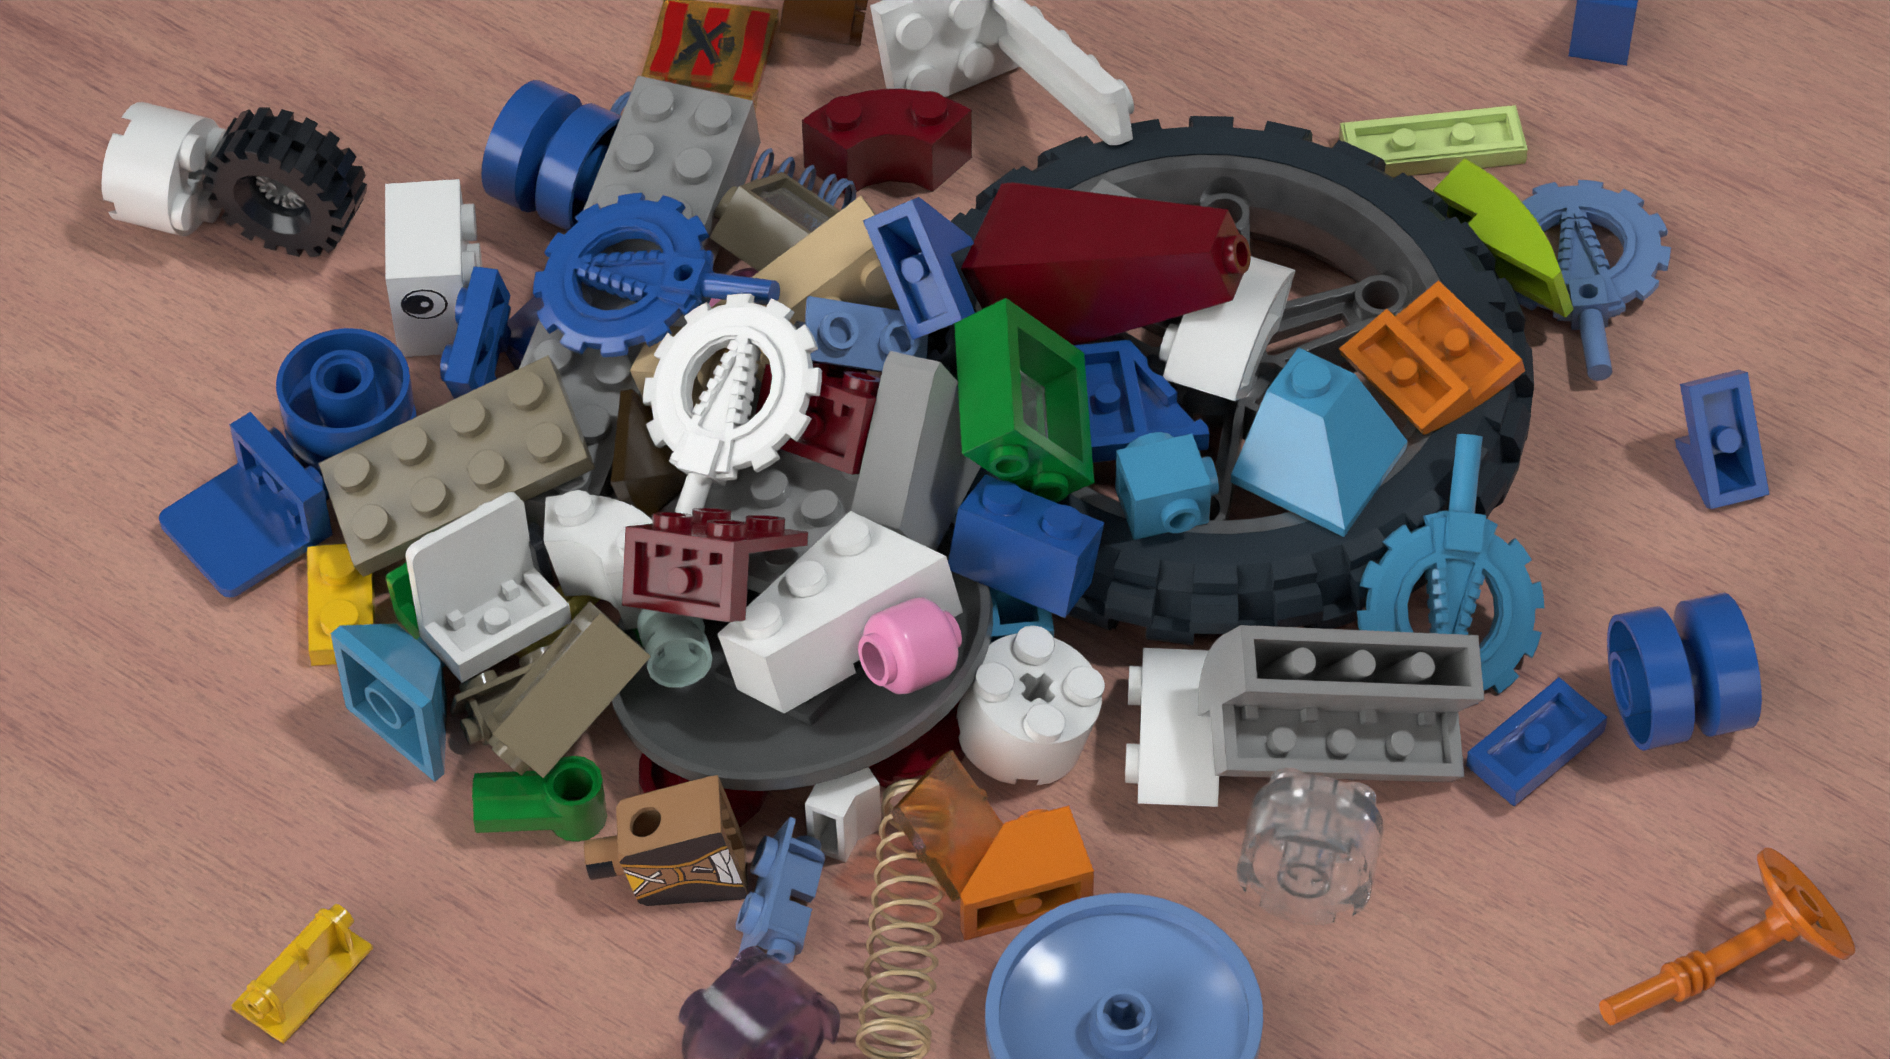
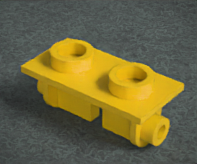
M334 904L329 910L321 908L315 914V918L261 975L247 985V989L231 1007L284 1044L373 950V945L349 929L354 923V919L344 907Z

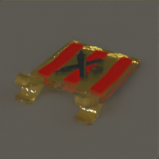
M663 0L641 76L711 92L728 93L729 96L752 100L756 113L757 99L779 20V9L698 0Z

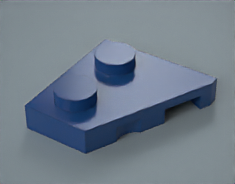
M1131 340L1075 346L1085 354L1093 463L1116 460L1117 450L1125 449L1130 442L1140 436L1155 432L1168 433L1173 437L1192 434L1198 450H1208V426L1201 418L1194 422L1177 403L1176 390L1163 376L1154 373L1147 364L1148 359Z

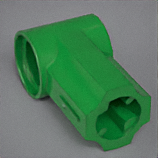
M568 756L561 758L544 778L536 771H526L522 776L516 771L474 773L472 800L475 833L552 830L556 836L566 841L580 842L596 836L605 826L607 809L601 770L593 761L585 757ZM572 797H584L581 800L567 801V799Z

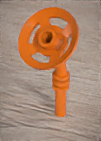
M1765 847L1757 854V862L1762 881L1773 902L1764 911L1766 919L1705 953L1694 950L1686 956L1676 958L1674 962L1665 963L1661 967L1660 974L1601 1000L1599 1003L1600 1012L1603 1019L1609 1025H1615L1670 999L1682 1002L1690 996L1701 993L1702 990L1711 989L1715 985L1717 977L1780 943L1784 939L1792 942L1801 935L1820 950L1842 960H1847L1855 953L1853 939L1838 913L1814 883L1784 855L1772 848ZM1817 921H1818V923L1820 924V926H1821L1822 928H1820V927L1817 926V924H1816Z

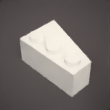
M850 511L746 607V620L730 622L718 633V637L737 690L782 713H786L856 673L853 663L860 660L858 653L859 640L863 636L866 622L873 614L909 599L921 597L936 603L942 611L949 612L953 617L963 613L945 555Z

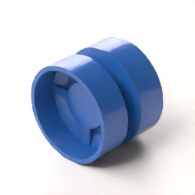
M532 80L524 84L507 101L489 135L483 155L481 171L485 192L490 197L524 212L537 211L542 220L569 231L578 223L575 216L584 210L621 115L593 103L582 105L577 96L541 80Z
M342 328L316 334L301 342L286 356L277 374L276 392L286 440L290 444L297 462L304 469L309 466L314 467L322 477L323 475L318 463L417 417L410 372L405 356L390 340L371 331Z
M1719 593L1680 601L1675 608L1673 621L1669 614L1660 606L1612 616L1607 632V654L1611 684L1624 726L1631 740L1640 750L1645 751L1687 742L1693 734L1694 723L1708 737L1746 730L1757 725L1762 705L1761 678L1757 655L1744 615L1736 601L1729 594Z

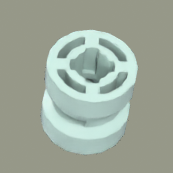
M642 609L638 615L637 627L643 647L651 656L646 662L650 677L658 684L667 687H684L694 684L703 678L711 668L713 658L709 642L704 634L703 618Z

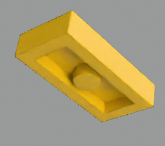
M346 544L307 547L308 652L311 666L332 665L337 663L330 633L340 625L375 624L374 572L363 577L354 567Z

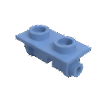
M808 296L806 300L805 322L796 321L794 324L797 329L805 324L816 341L818 350L810 354L812 362L882 372L884 362L890 351L924 359L927 358L928 334L912 340L900 310Z
M789 817L773 838L765 835L753 856L750 872L758 876L754 893L750 892L746 896L736 921V930L743 932L737 957L740 960H744L755 946L766 949L767 957L781 964L791 963L794 955L800 954L803 950L812 909L791 901L789 898L791 895L811 903L816 895L822 867L825 862V855L821 851V842L811 836L792 838L795 818Z

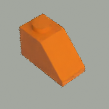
M1069 805L1049 811L1045 809L1032 810L1015 820L1003 824L960 894V926L964 941L1030 924L1046 912L1060 905L1093 896L1094 869Z

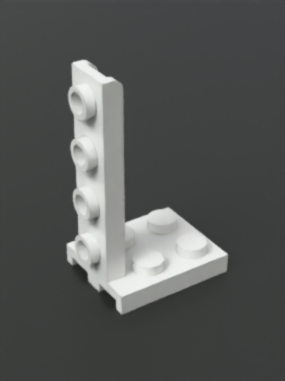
M882 0L870 5L886 89L934 91L947 97L1017 67H1021L1105 143L1120 145L1133 139L1129 114L1134 112V102L1127 85L1121 79L1116 80L1106 72L1092 54H1085L1072 42L1064 30H1058L1048 22L1036 6H1030L1024 0Z

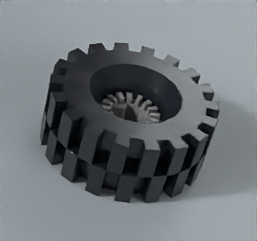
M259 107L255 115L248 109L241 112L238 118L234 117L204 167L202 174L206 176L202 181L204 191L212 192L208 201L213 209L223 208L225 210L221 218L229 226L238 223L244 228L241 233L242 236L250 241L255 236L265 240L264 248L276 251L278 246L286 248L287 254L300 257L305 249L310 257H316L321 255L323 249L328 253L335 249L364 200L367 184L362 181L366 174L363 166L352 165L357 156L350 148L341 150L337 146L340 138L331 131L323 135L315 130L318 123L307 117L303 123L294 120V112L281 109L279 115L274 116L270 107Z

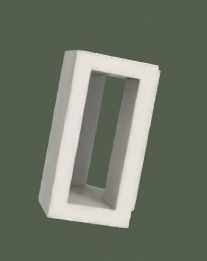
M869 767L838 779L815 784L805 803L807 836L814 837L821 842V851L824 855L846 862L858 840L879 831L881 823L880 784Z

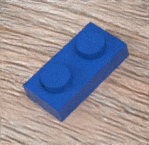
M1558 677L1470 749L1467 755L1466 766L1512 806H1516L1604 733L1607 716Z

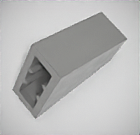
M890 351L882 370L851 511L936 551L981 466L962 454L958 381L941 362Z

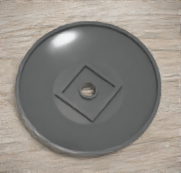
M948 528L936 550L945 555L947 560L949 559L954 533L951 528ZM951 571L963 613L954 617L962 635V642L958 648L957 665L955 670L946 679L912 693L895 694L884 686L874 684L866 675L859 660L853 663L856 671L855 674L790 711L782 713L737 690L718 637V633L730 622L703 618L704 634L709 642L713 657L711 668L703 678L688 686L667 687L658 684L650 677L645 663L612 700L619 722L636 747L654 763L690 781L718 775L725 789L769 791L810 786L838 779L876 764L907 747L934 727L963 697L974 681L976 671L983 664L991 642L993 603L990 589L984 584ZM747 588L746 607L761 593ZM620 618L617 626L645 650L637 641L633 629L626 630L622 618Z

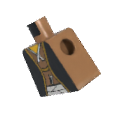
M718 775L622 799L616 806L617 835L585 840L584 858L589 878L596 880L626 875L638 903L645 906L745 899L748 895L746 842Z

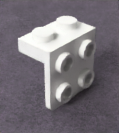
M514 492L505 493L490 502L484 503L476 510L448 525L426 534L420 540L411 544L406 551L405 556L420 637L461 683L572 622L569 604L533 566L525 505Z

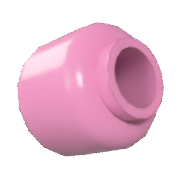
M924 597L913 598L879 611L869 618L858 644L859 659L866 675L874 684L884 686L895 694H908L950 676L957 665L958 648L962 642L960 627L952 614L942 611L936 603Z

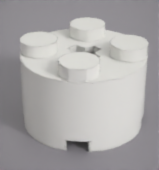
M137 102L131 105L121 117L129 119L131 122L124 135L112 134L103 163L101 183L103 200L113 202L116 209L108 212L110 216L115 220L179 236L192 234L203 221L215 222L222 208L213 209L208 201L212 192L204 191L202 181L206 175L202 173L226 129L219 128L217 123L211 118L145 102Z
M1025 626L1017 634L1008 635L994 641L989 645L983 664L976 671L974 681L961 698L957 708L956 719L958 718L960 729L958 738L963 752L978 769L1000 782L1016 784L1017 779L1038 780L1037 785H1043L1059 780L1078 761L1098 717L1102 704V694L1105 688L1102 675L1092 668L1085 657L1076 649L1061 640L1053 638L1048 630L1039 626Z

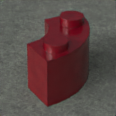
M877 89L836 97L802 119L804 168L806 169L814 165L816 176L823 181L831 174L836 175L837 181L842 178L853 181L856 192L866 186L889 181L913 183L934 192L972 158V110L934 91Z

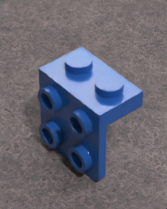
M251 412L229 424L238 463L166 507L159 514L160 525L166 535L224 597L229 598L238 596L307 552V547L316 546L333 535L326 503L330 496L323 477L312 466L304 469L294 458L292 448L284 435L275 427L267 430Z

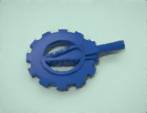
M630 193L619 195L618 203L600 208L597 203L575 216L578 223L565 235L560 232L555 235L544 251L545 255L549 257L545 270L535 273L533 295L535 298L543 299L544 307L536 312L540 322L549 334L558 329L564 335L560 340L563 347L583 355L587 348L601 350L600 354L602 357L606 358L628 355V347L645 341L648 347L662 341L667 333L672 334L669 327L682 315L685 316L706 302L709 304L711 298L727 300V295L752 294L755 296L754 304L768 305L771 298L776 301L779 300L780 286L776 280L714 273V255L711 250L705 251L702 242L710 236L697 215L687 219L682 214L686 208L684 204L665 195L658 202L645 200L643 193ZM632 239H644L655 243L662 249V252L660 250H651L648 253L646 250L637 251L636 254L634 251L624 252L623 254L621 252H613L610 255L602 253L612 245ZM582 282L586 286L595 287L603 292L606 290L609 294H617L618 297L628 298L636 303L620 310H601L590 306L584 300Z

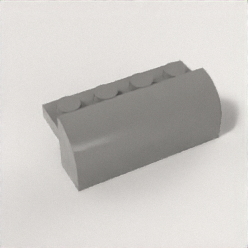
M1248 625L1236 627L1219 637L1211 646L1205 658L1199 681L1198 716L1211 717L1215 776L1453 782L1463 778L1464 767L1458 712L1484 700L1478 635Z

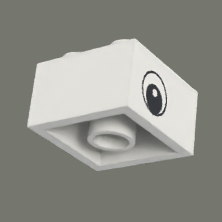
M460 179L385 184V279L397 347L405 357L442 355L445 346L454 343L458 328L455 319L458 293L462 287L468 288L473 266L482 267L480 243L469 244V241L477 240L474 203L463 204Z

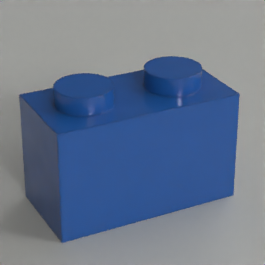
M985 474L958 508L948 564L952 572L1066 618L1092 582L1104 522L1082 514L1073 507L1057 504L1025 491L1011 482L998 480Z

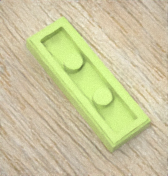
M1516 105L1340 123L1339 139L1341 141H1345L1382 158L1386 163L1385 173L1391 177H1397L1401 173H1405L1408 176L1452 171L1464 158L1480 168L1525 164L1528 152Z

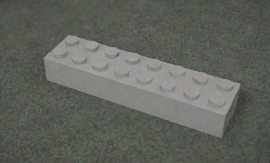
M637 76L584 210L597 203L600 208L618 203L619 195L643 193L645 200L658 202L665 195L684 204L686 208L682 214L687 219L697 215L704 224L709 236H711L719 222V219L714 216L717 205L731 187H739L745 184L761 143L754 102L752 100ZM708 238L702 242L705 251H712L714 264L721 245ZM632 239L612 245L602 253L610 255L613 252H621L623 254L624 252L634 251L636 254L637 251L646 250L648 253L651 250H660L662 252V249L653 242L644 239ZM582 282L583 297L590 306L601 310H620L636 303L628 298L618 297L617 294H609L606 290L603 292L595 287L586 286ZM684 315L671 326L684 327L687 324ZM540 320L538 321L519 369L549 355L557 366L595 469L525 501L528 525L535 522L544 530L546 497L563 495L575 490L585 491L589 495L609 497L614 491L611 477L620 391L633 389L642 398L630 369L645 342L628 347V355L603 358L600 354L601 350L587 348L583 355L561 345L560 340L564 335L558 329L549 334Z

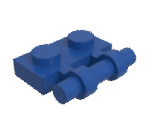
M473 266L468 288L462 287L458 293L455 306V319L458 324L454 343L445 346L440 363L441 379L446 383L454 399L496 380L495 371L499 355L508 349L512 334L508 325L511 307L508 304L511 295L498 269Z

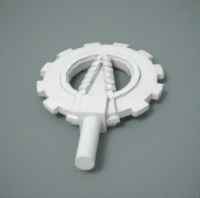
M752 294L727 295L725 305L712 309L710 304L706 302L686 314L684 318L687 324L674 337L667 333L654 353V356L660 360L654 378H645L643 390V404L646 406L652 405L654 420L647 423L646 426L654 444L658 448L667 444L673 451L669 462L687 474L674 511L676 513L692 515L693 508H703L711 484L725 486L727 480L737 479L738 470L753 466V469L758 473L771 466L780 459L777 450L790 437L797 442L811 421V418L805 415L811 396H820L822 370L820 368H813L810 355L818 350V346L810 329L805 324L797 329L790 322L795 312L772 298L766 307L754 304L755 296ZM727 347L729 351L728 353L724 352L721 357V366L717 365L713 372L715 375L714 379L710 378L706 385L708 390L702 392L699 400H701L700 404L696 403L694 407L692 401L694 379L705 361L717 350ZM760 348L769 359L772 383L770 394L762 409L749 420L747 417L751 416L752 406L749 404L753 402L754 398L752 389L756 385L754 375L758 373L759 365L756 361L760 360Z

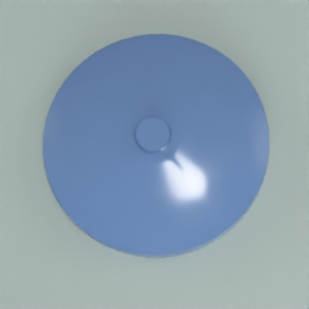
M1134 893L1094 895L1065 903L1046 912L1025 927L1008 945L999 958L988 986L985 1006V1033L991 1059H1258L1261 1046L1263 1004L1260 988L1255 974L1240 948L1222 929L1198 912L1170 900L1150 895Z

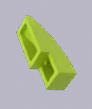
M1464 158L1433 189V192L1448 204L1447 217L1449 219L1456 217L1461 224L1464 222L1468 223L1496 258L1495 271L1499 278L1505 277L1512 285L1513 290L1566 318L1574 309L1553 248L1536 218L1520 199L1492 174Z

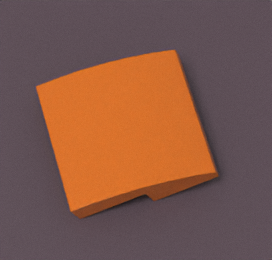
M1439 280L1398 315L1394 316L1388 309L1384 310L1339 348L1341 355L1423 435L1462 417L1493 397L1525 372L1523 360Z

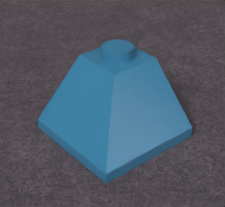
M1298 347L1267 389L1231 473L1230 482L1345 537L1407 449L1408 440L1356 374Z
M398 624L340 625L330 634L346 708L436 782L445 774L447 692L443 674L445 664L421 637L418 639L413 638Z

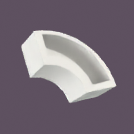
M1251 257L1249 269L1244 273L1233 301L1185 314L1180 326L1175 324L1168 326L1159 353V359L1167 362L1163 377L1168 381L1232 401L1248 396L1263 353L1272 336L1279 330L1296 270Z
M581 490L546 497L544 544L564 596L589 595L609 601L619 611L626 630L638 628V615L642 609L622 606L625 527L651 524L652 520L645 513L625 502L604 496L589 495Z
M1143 648L1142 666H1129L1128 705L1141 706L1140 744L1126 743L1125 783L1138 784L1139 804L1218 807L1219 776H1215L1211 717L1198 716L1199 681L1209 650Z

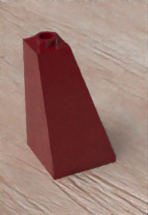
M1011 182L1001 184L961 270L982 309L1007 298L1069 343L1076 346L1233 301L1242 277L1249 269L1251 253L1247 239L1239 234L1228 209Z

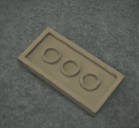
M549 355L318 463L353 565L363 577L405 558L409 546L426 534L448 525L476 510L480 505L490 502L505 493L514 492L525 502L595 469L557 366Z

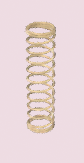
M906 779L888 786L882 793L881 812L884 819L879 825V836L882 841L876 848V858L880 863L874 870V881L877 887L871 894V903L875 909L869 917V928L872 933L866 941V950L870 956L864 963V975L868 980H866L861 988V998L865 1004L858 1012L861 1027L856 1031V1046L864 1055L872 1059H922L930 1051L932 1037L931 1030L920 1021L929 1018L934 1013V1007L922 997L928 996L936 990V982L926 973L933 971L939 965L938 958L928 950L935 948L941 942V936L931 926L937 925L943 919V912L933 903L939 902L945 896V888L936 880L943 878L948 873V866L939 857L944 856L950 850V843L942 834L947 833L952 828V820L949 817L954 812V797L946 788L938 783L925 779ZM921 790L943 798L947 806L943 811L923 806L897 809L890 803V800L898 793L904 791ZM908 812H925V813H931V814H928V815H920V814H911V813H908ZM892 818L899 822L916 826L934 825L945 820L946 826L938 831L909 829L899 825ZM889 822L899 832H895L887 837L885 835V827ZM905 835L933 837L943 843V849L934 854L908 852L896 847L890 841ZM886 845L898 853L885 860L883 858V849ZM902 858L931 860L941 866V872L931 877L906 875L894 870L887 864ZM885 868L896 877L882 883L881 871ZM900 881L925 882L937 887L939 895L925 900L904 898L892 893L885 887ZM882 891L894 900L879 906L878 895ZM900 904L921 905L933 909L937 917L929 922H907L889 916L883 910ZM880 914L886 920L892 922V924L884 925L877 929L875 919ZM894 928H916L931 933L934 936V941L924 946H910L889 940L880 933ZM877 937L891 947L881 949L875 953L873 951V941ZM910 951L930 957L932 965L923 969H906L888 964L878 957L890 952ZM875 961L883 968L888 969V971L880 972L872 977L870 966ZM891 975H909L928 981L930 988L919 993H906L882 986L876 980ZM872 984L887 994L869 1000L868 988ZM888 999H907L924 1004L927 1007V1012L919 1016H900L880 1010L873 1004ZM870 1008L885 1018L874 1019L866 1023L865 1013ZM899 1030L910 1033L920 1039L898 1040L888 1038L875 1031ZM869 1033L874 1038L892 1045H923L914 1051L891 1052L875 1048L866 1043L863 1038Z

